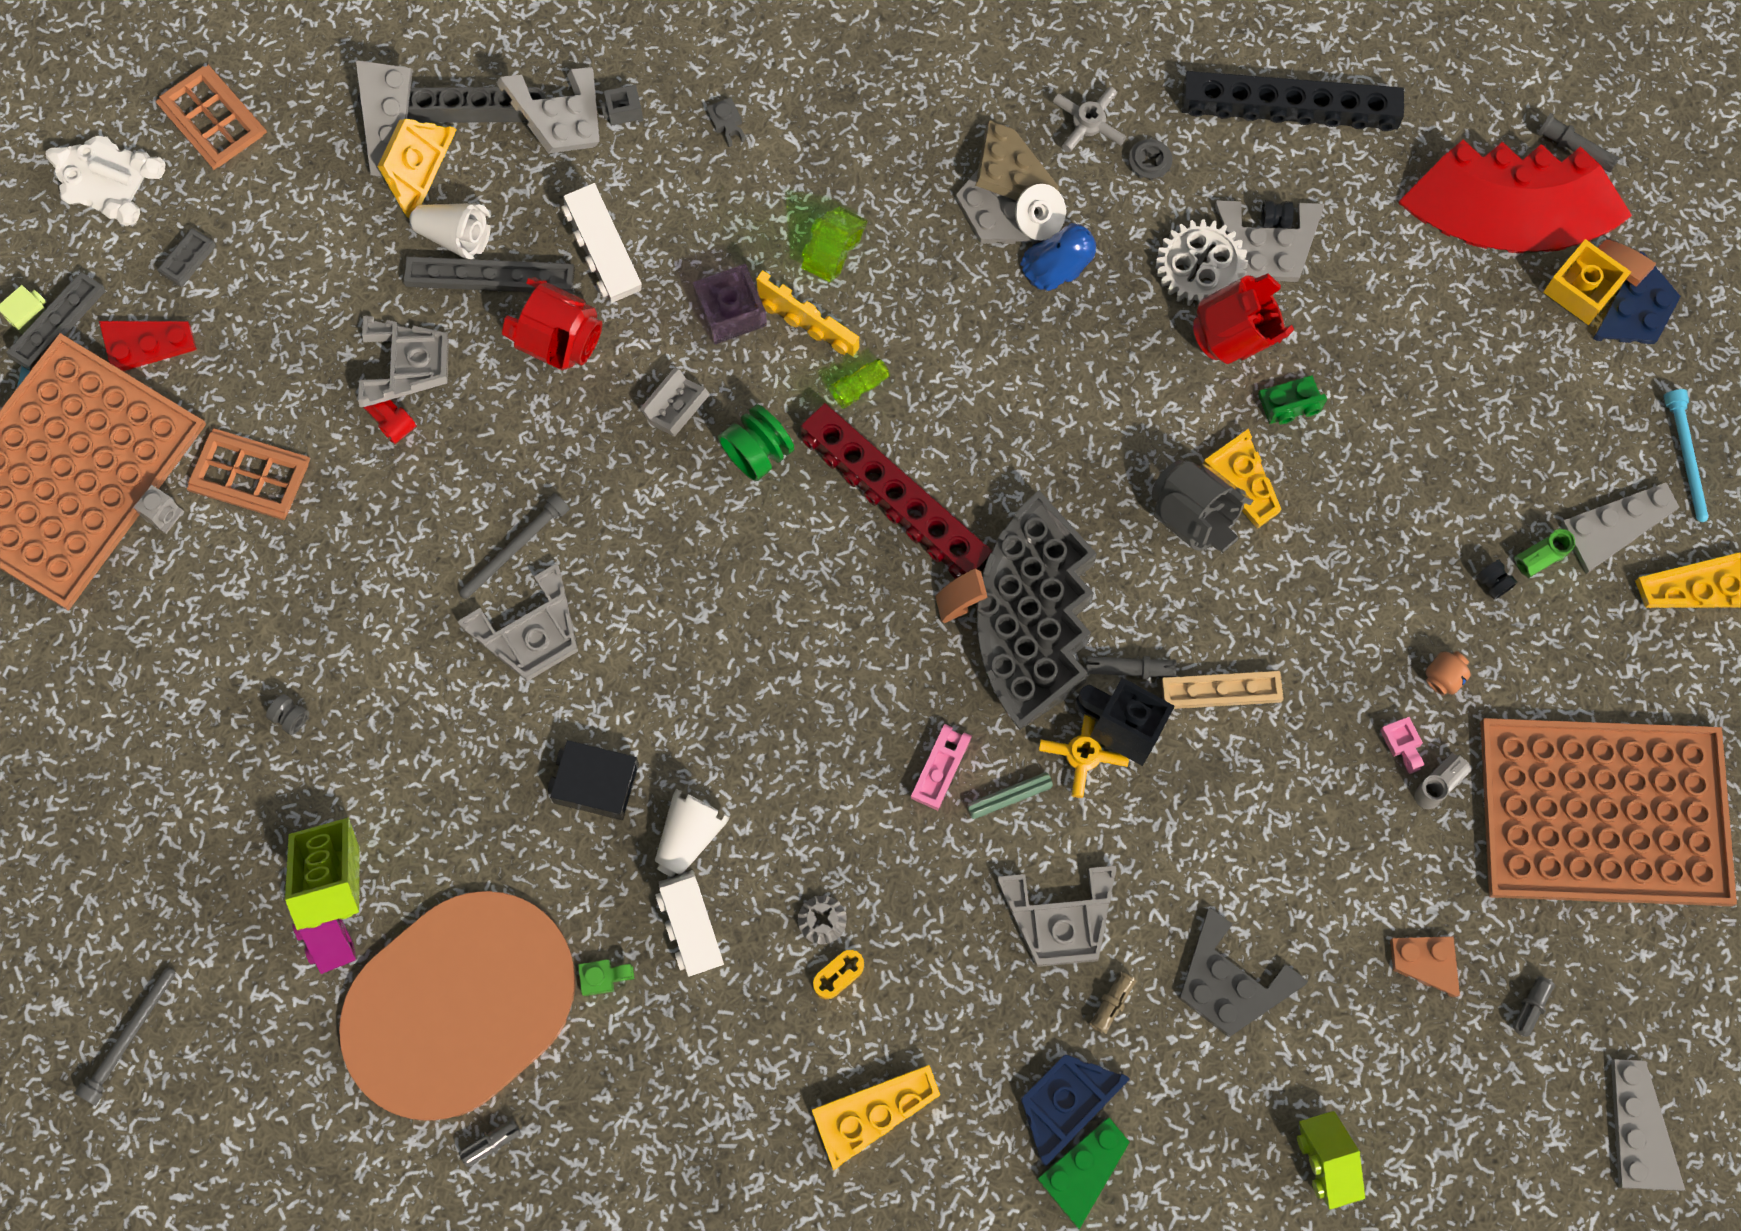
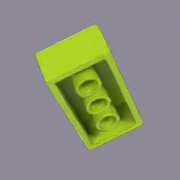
M349 817L289 834L285 901L297 930L315 928L322 923L336 919H347L353 914L359 913L360 848Z

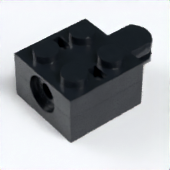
M1123 677L1112 696L1089 684L1080 690L1075 700V709L1097 721L1090 738L1141 766L1144 765L1175 707Z

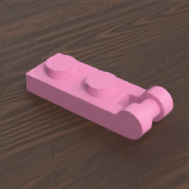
M944 724L911 795V799L937 811L972 738L971 735L965 732L960 734L953 731V727ZM947 741L957 745L955 751L945 747Z

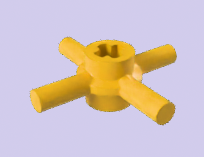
M1086 715L1083 718L1081 735L1073 738L1069 744L1041 739L1039 751L1066 756L1069 764L1075 768L1071 796L1076 798H1083L1087 771L1094 769L1099 762L1128 767L1129 763L1127 757L1119 753L1103 751L1099 742L1090 738L1095 720ZM1081 748L1088 749L1087 753L1091 754L1087 758H1082L1079 752Z

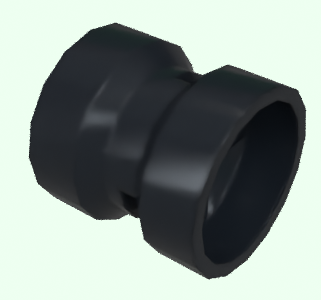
M1264 200L1261 210V227L1272 228L1273 226H1279L1280 228L1291 229L1294 213L1293 202L1283 201L1281 204H1275L1274 201Z
M1500 559L1487 566L1476 576L1481 584H1485L1489 588V594L1494 600L1501 597L1518 583L1512 575H1508L1505 572V566Z

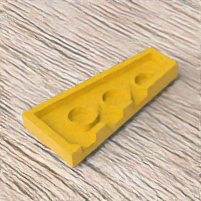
M763 270L761 271L756 280L758 301L763 310L770 314L777 313L781 315L790 326L795 328L800 326L807 330L813 339L817 341L823 339L830 343L832 348L843 355L847 353L854 357L859 349V336L830 316H826L823 319L813 304L808 301L800 303L791 294V289L784 284L780 288L768 281L771 275Z
M930 1065L811 1109L833 1171L879 1137L888 1133L903 1120L909 1118L940 1096Z

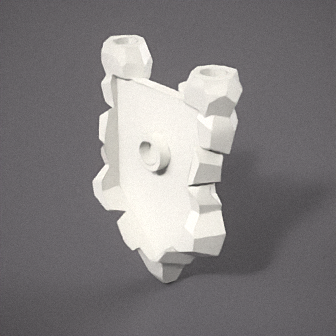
M95 136L85 141L84 145L79 144L46 150V158L55 167L56 176L62 182L59 188L60 197L63 201L71 205L81 203L101 211L109 219H117L120 224L125 226L136 224L139 218L140 209L131 201L144 177L160 179L165 172V162L160 157H150L147 152L135 151L134 153L126 149L120 151L116 144H113L108 137Z

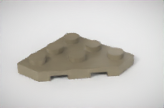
M989 120L985 128L975 186L1018 201V198L1025 189L1035 184H1047L1058 191L1059 186L1015 129Z

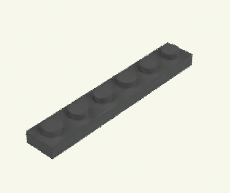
M407 257L404 284L406 287L533 292L536 288L526 284L528 278L536 277L573 294L575 267L574 264Z

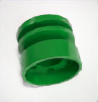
M758 404L749 409L750 414L745 413L741 416L744 428L733 423L718 435V440L731 461L749 479L755 482L772 470L769 458L779 463L784 459L783 454L787 456L794 451V444L782 424L768 410Z

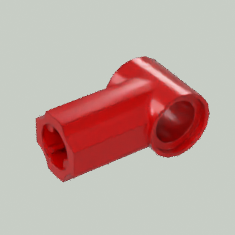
M391 400L363 407L378 423V427L387 438H391L390 441L394 445L417 427L403 408H398Z

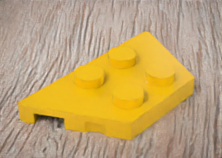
M410 119L399 120L377 167L407 218H410L411 212L418 205H422L457 130L454 127H441L433 123H419L416 120Z

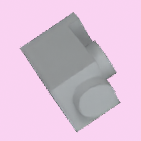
M153 485L149 487L133 507L145 521L167 534L184 512L170 496Z

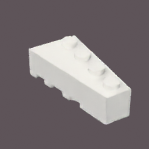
M595 183L565 195L564 206L561 209L567 222H571L575 230L573 235L578 246H583L587 254L585 261L590 272L595 271L599 281L596 284L603 298L608 297L610 303H613L641 291L642 284Z

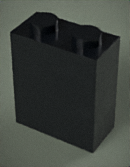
M567 740L565 748H560L557 755L556 765L559 766L556 777H551L548 786V794H551L552 802L557 805L623 820L639 767L637 757Z

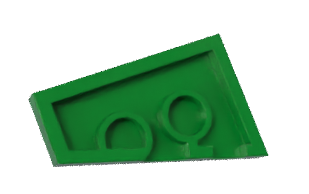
M1110 1118L1106 1119L1037 1179L1078 1230L1084 1223L1130 1143Z

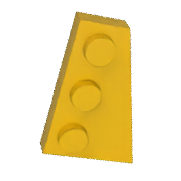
M1247 429L1206 458L1203 464L1216 470L1236 487L1243 489L1246 495L1254 500L1251 505L1245 503L1242 512L1258 529L1279 514L1281 507L1271 482L1265 475L1258 451L1256 452L1251 441L1250 431Z

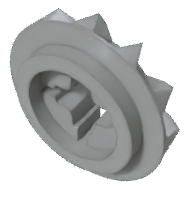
M828 895L814 896L807 902H804L798 913V926L801 933L806 939L816 944H829L837 940L843 934L847 923L846 912L838 900ZM814 910L822 915L831 910L828 921L832 928L821 924L813 929L817 918L812 911Z

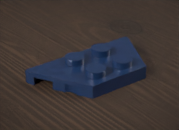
M1642 251L1639 252V253H1641V254H1643L1644 256L1647 257V255H1646L1644 252H1642ZM1656 266L1637 286L1625 280L1593 339L1596 341L1616 339L1619 342L1625 343L1637 341L1641 344H1655L1681 296Z
M1065 1054L1021 1098L1041 1163L1046 1166L1130 1078Z

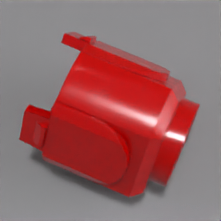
M1269 273L1258 278L1247 275L1203 298L1198 305V316L1193 321L1194 335L1202 351L1213 360L1230 364L1238 359L1243 361L1277 342L1280 343L1284 338L1288 337L1293 332L1294 327L1291 324L1284 328L1281 311L1273 297V294L1281 289V285Z
M536 277L528 278L526 284L536 289L526 302L519 319L508 315L505 317L502 335L514 341V347L517 350L563 371L572 368L575 363L584 365L592 355L602 331L603 324L602 321L597 319L595 308L585 304L586 301L547 283L546 280H540Z

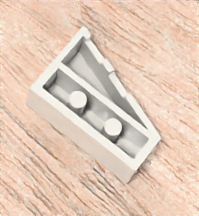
M691 870L682 875L659 881L661 893L655 895L660 911L667 910L670 922L665 924L670 941L677 940L680 949L679 952L675 953L680 971L686 969L688 977L724 965L694 871Z

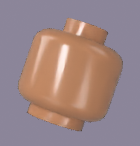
M1445 651L1441 652L1425 670L1427 676L1426 683L1435 692L1443 696L1446 693L1451 695L1457 693L1471 676L1470 670L1467 667L1469 661L1457 651L1453 654Z

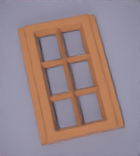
M209 64L205 67L202 66L159 96V99L155 101L213 170L217 167L219 168L267 133L266 129ZM202 81L215 94L204 103L191 90ZM185 93L198 105L197 108L187 115L174 102ZM218 100L231 112V115L221 122L207 109ZM202 111L215 125L204 134L191 121L192 118ZM235 119L248 132L237 141L224 128ZM217 131H220L231 143L229 147L220 153L207 140Z
M213 428L189 479L187 490L285 520L307 470L310 458ZM217 446L239 452L233 466L212 460ZM245 454L267 461L261 475L239 468ZM272 463L294 469L289 483L267 477ZM209 465L231 471L225 485L203 479ZM236 473L258 480L253 494L231 488ZM264 482L286 488L281 502L259 496Z

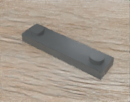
M80 272L6 352L8 357L31 371L59 333L65 336L106 292L104 286Z

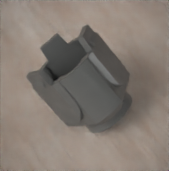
M1179 460L1169 465L1157 478L1152 489V498L1157 502L1154 509V517L1196 551H1202L1213 546L1224 553L1238 540V536L1231 528L1238 520L1244 504L1251 505L1254 501L1246 495L1243 489L1236 487L1213 468L1205 464L1200 466L1191 461Z

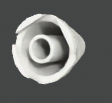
M477 203L418 205L411 212L409 218L414 232L465 259H475L473 257L475 254H482L488 243L491 225L486 224V216L490 217L489 211L485 206Z
M676 789L673 794L655 857V862L659 864L657 869L670 877H674L675 873L682 875L730 818L724 814L722 819L717 817V809L689 794L686 799L679 797L682 792L679 789Z

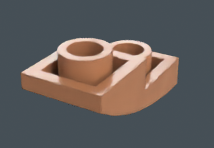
M1606 239L1598 247L1631 271L1626 280L1634 286H1637L1656 265L1655 262L1643 254L1615 241Z
M976 568L950 582L935 596L941 622L943 623L968 613V606L988 598L982 573Z

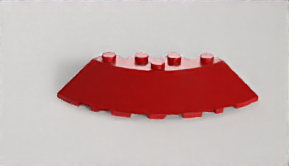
M1463 139L1447 152L1398 202L1414 217L1425 224L1429 223L1449 237L1451 235L1466 241L1465 243L1484 249L1489 247L1507 250L1509 253L1564 250L1567 247L1581 244L1585 239L1590 242L1594 238L1605 235L1632 216L1602 166L1581 146L1563 162L1559 161L1542 144L1522 160L1503 142L1485 157H1482Z

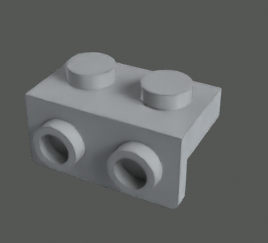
M674 368L641 406V411L652 426L675 437L710 394L705 387L686 379L680 369Z

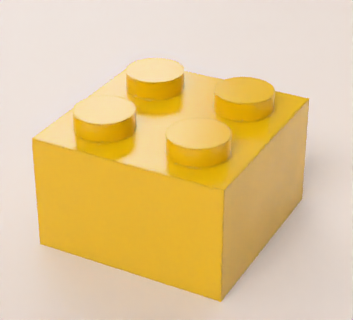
M1585 239L1554 275L1543 293L1589 325L1631 274V271Z

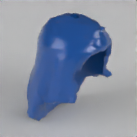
M1075 223L1067 225L1050 239L1042 240L1025 251L1020 263L1025 277L1031 285L1046 291L1056 289L1058 285L1064 282L1073 281L1094 258L1096 241L1091 232L1084 226Z

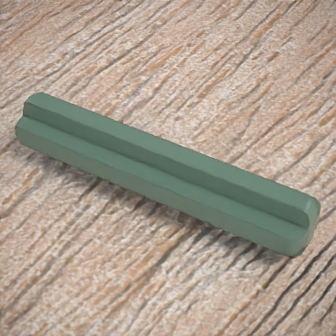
M1047 772L968 803L969 814L973 819L979 818L1052 788L1053 782Z

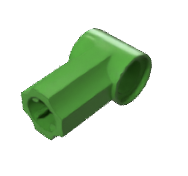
M1555 530L1547 538L1515 556L1516 566L1523 575L1530 578L1553 563L1563 560L1574 549L1575 538L1568 530ZM1553 540L1561 542L1564 550L1556 549L1553 545Z

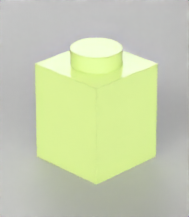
M21 285L0 303V313L12 326L23 334L46 310L43 306L46 301L37 291L33 290L30 293Z

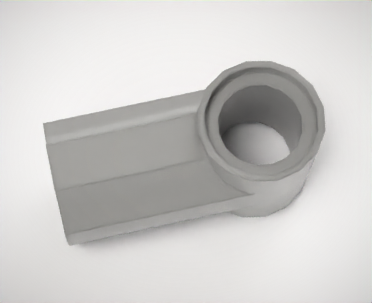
M1452 752L1417 787L1414 795L1417 804L1423 809L1436 808L1472 771L1468 762L1461 755H1456ZM1426 787L1435 790L1437 797L1430 796L1426 791Z

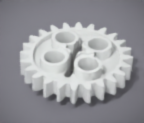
M1202 219L1200 226H1196L1195 222L1191 220L1190 228L1187 229L1183 224H1180L1179 234L1171 230L1170 239H1163V247L1158 249V256L1160 257L1156 261V266L1160 267L1157 270V276L1163 277L1161 280L1162 287L1170 285L1168 288L1169 295L1175 292L1178 293V302L1186 297L1188 298V306L1192 304L1193 300H1197L1199 305L1203 298L1246 276L1244 269L1247 268L1248 260L1244 258H1246L1247 250L1241 249L1242 240L1234 241L1235 231L1228 235L1226 234L1227 225L1216 229V221H1213L1209 227L1206 226L1205 219ZM1194 243H1200L1203 245V247L1196 249L1193 248L1191 245ZM1213 244L1216 245V246L1211 250V252H1209V254H1208V256H1207V263H1206V262H1203V261H1204V258H1205L1206 255H1207V252H1208V249L1210 248V246L1213 245ZM1223 256L1227 261L1219 262L1215 258ZM1197 264H1201L1194 280L1192 282H1188V280L1196 272ZM1186 265L1189 269L1179 270L1176 266ZM1203 278H1209L1213 282L1210 284L1202 283L1200 280Z

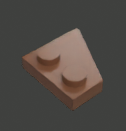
M1454 937L1392 938L1390 940L1393 971L1417 979L1418 982L1448 993L1447 995L1451 997L1460 996Z

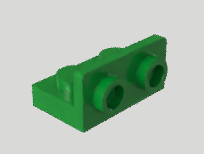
M1313 375L1259 390L1258 393L1269 424L1279 422L1280 425L1287 424L1293 421L1296 416L1303 414L1306 417L1314 416L1322 411L1327 401L1326 394L1320 395Z

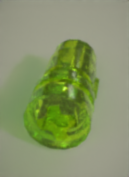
M877 358L857 369L850 376L844 375L840 380H836L829 385V389L837 404L845 409L853 404V401L856 402L861 399L863 393H867L880 385L882 381L890 377V374L884 362Z

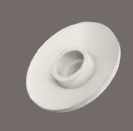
M1035 184L1025 189L1018 198L1015 208L1018 227L1027 237L1034 240L1050 239L1054 234L1058 233L1066 218V206L1061 194L1054 187L1047 184ZM1035 207H1036V208L1038 209V211H1039V214H1038L1037 217H1035V215H1034Z

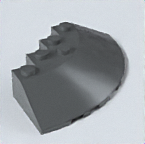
M1040 490L1020 507L998 537L983 573V581L988 598L979 601L977 604V631L984 668L994 693L1005 712L1019 730L1063 702L1086 683L1088 672L1073 655L1089 643L1091 632L1078 619L1077 615L1092 604L1094 592L1080 576L1094 566L1097 553Z

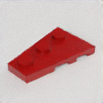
M99 321L109 363L122 371L197 350L192 328L188 321Z

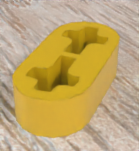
M846 950L818 972L813 981L816 995L822 999H832L856 980L864 969L862 955L854 950ZM848 957L850 960L856 958L858 960L855 972L851 969L843 974L839 972L845 966V958ZM836 974L838 979L832 984L834 990L831 992L827 989L821 991L819 989L822 985L820 979L824 977L826 980H829Z

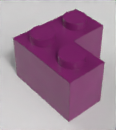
M342 919L325 922L315 928L300 930L296 929L294 923L292 924L297 940H304L307 946L304 950L310 965L316 964L320 974L356 960L354 943Z

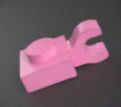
M1410 717L1382 727L1380 732L1393 757L1402 754L1404 765L1409 774L1421 770L1420 767L1424 766V762L1416 748L1420 747L1423 742Z

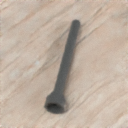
M553 493L546 500L545 510L460 589V597L463 599L469 598L552 518L563 517L570 510L569 506L556 493Z
M166 968L162 972L91 1079L87 1078L85 1083L81 1082L74 1094L95 1106L103 1096L101 1093L104 1089L103 1083L175 977L176 973L173 968Z

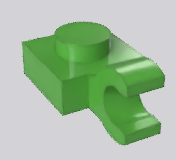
M609 959L578 964L583 996L614 992L613 982L635 979L631 964L612 968Z

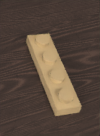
M1280 671L1167 677L1161 680L1163 700L1174 705V709L1281 703L1284 699Z

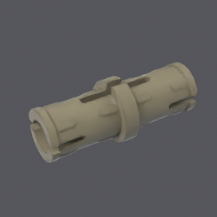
M1121 971L1118 973L1111 989H1109L1107 994H1103L1101 998L1102 1003L1089 1023L1091 1028L1101 1034H1107L1118 1012L1123 1011L1125 1007L1123 1004L1137 982L1133 977Z

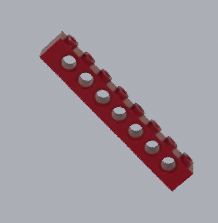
M826 403L801 425V439L803 443L812 451L817 449L823 455L822 459L830 468L834 469L837 467L843 473V478L850 486H858L865 492L864 497L869 503L874 506L878 504L885 510V516L893 524L897 525L900 523L906 529L907 536L917 544L921 542L927 547V553L936 562L942 561L946 564L952 577L957 579L975 568L979 571L985 568L992 550ZM830 436L839 439L836 443H827L825 441ZM848 455H856L860 459L855 462H849L845 458ZM870 473H876L880 478L872 481L867 479L866 476ZM895 491L900 493L901 497L891 499L887 494ZM918 510L923 515L919 518H912L908 515V512ZM940 529L944 534L940 537H934L930 535L929 531ZM959 547L965 553L961 556H955L950 550Z

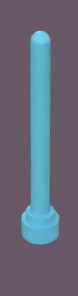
M1685 389L1673 390L1664 394L1665 405L1670 409V412L1674 413L1696 519L1699 522H1705L1708 520V512L1685 412L1688 408L1689 397Z

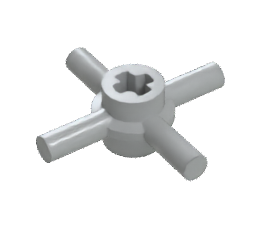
M1108 87L1097 102H1085L1081 106H1078L1059 93L1056 95L1053 103L1074 116L1075 130L1062 145L1066 152L1070 153L1083 136H1094L1099 132L1120 146L1124 143L1127 136L1106 123L1104 110L1117 94L1113 87Z

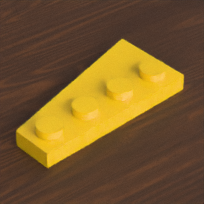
M1741 552L1639 577L1635 582L1645 608H1741Z

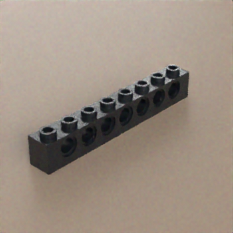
M1186 71L1183 82L1182 113H1189V115L1194 117L1215 115L1221 119L1240 117L1247 121L1266 119L1274 123L1292 121L1298 122L1301 125L1318 123L1325 124L1328 127L1344 125L1352 126L1355 129L1370 127L1379 128L1381 131H1392L1394 129L1398 130L1404 117V88Z

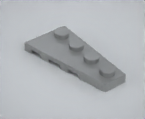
M356 60L370 175L383 177L377 166L399 120L407 119L413 69Z
M1663 483L1563 520L1561 526L1573 534L1575 538L1573 550L1585 573L1588 574L1598 565L1608 560L1622 548L1674 513L1679 508V505L1668 484Z
M1611 1060L1618 1187L1624 1189L1685 1191L1646 1061Z

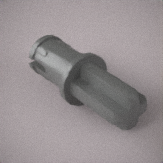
M1542 976L1536 977L1528 997L1522 999L1523 1007L1513 1025V1029L1517 1034L1528 1037L1540 1014H1545L1546 1009L1544 1006L1552 990L1555 988V984L1551 980Z
M510 1118L491 1132H483V1137L460 1150V1158L465 1166L470 1167L493 1152L497 1154L499 1148L518 1136L520 1137L522 1134L513 1118Z

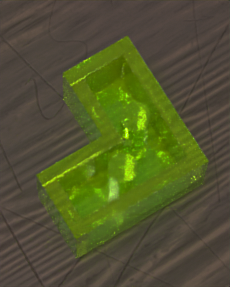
M840 206L830 212L828 211L824 216L818 217L811 228V233H813L811 242H808L803 249L801 257L804 260L801 268L828 282L835 280L841 274L849 251L859 245L868 220Z

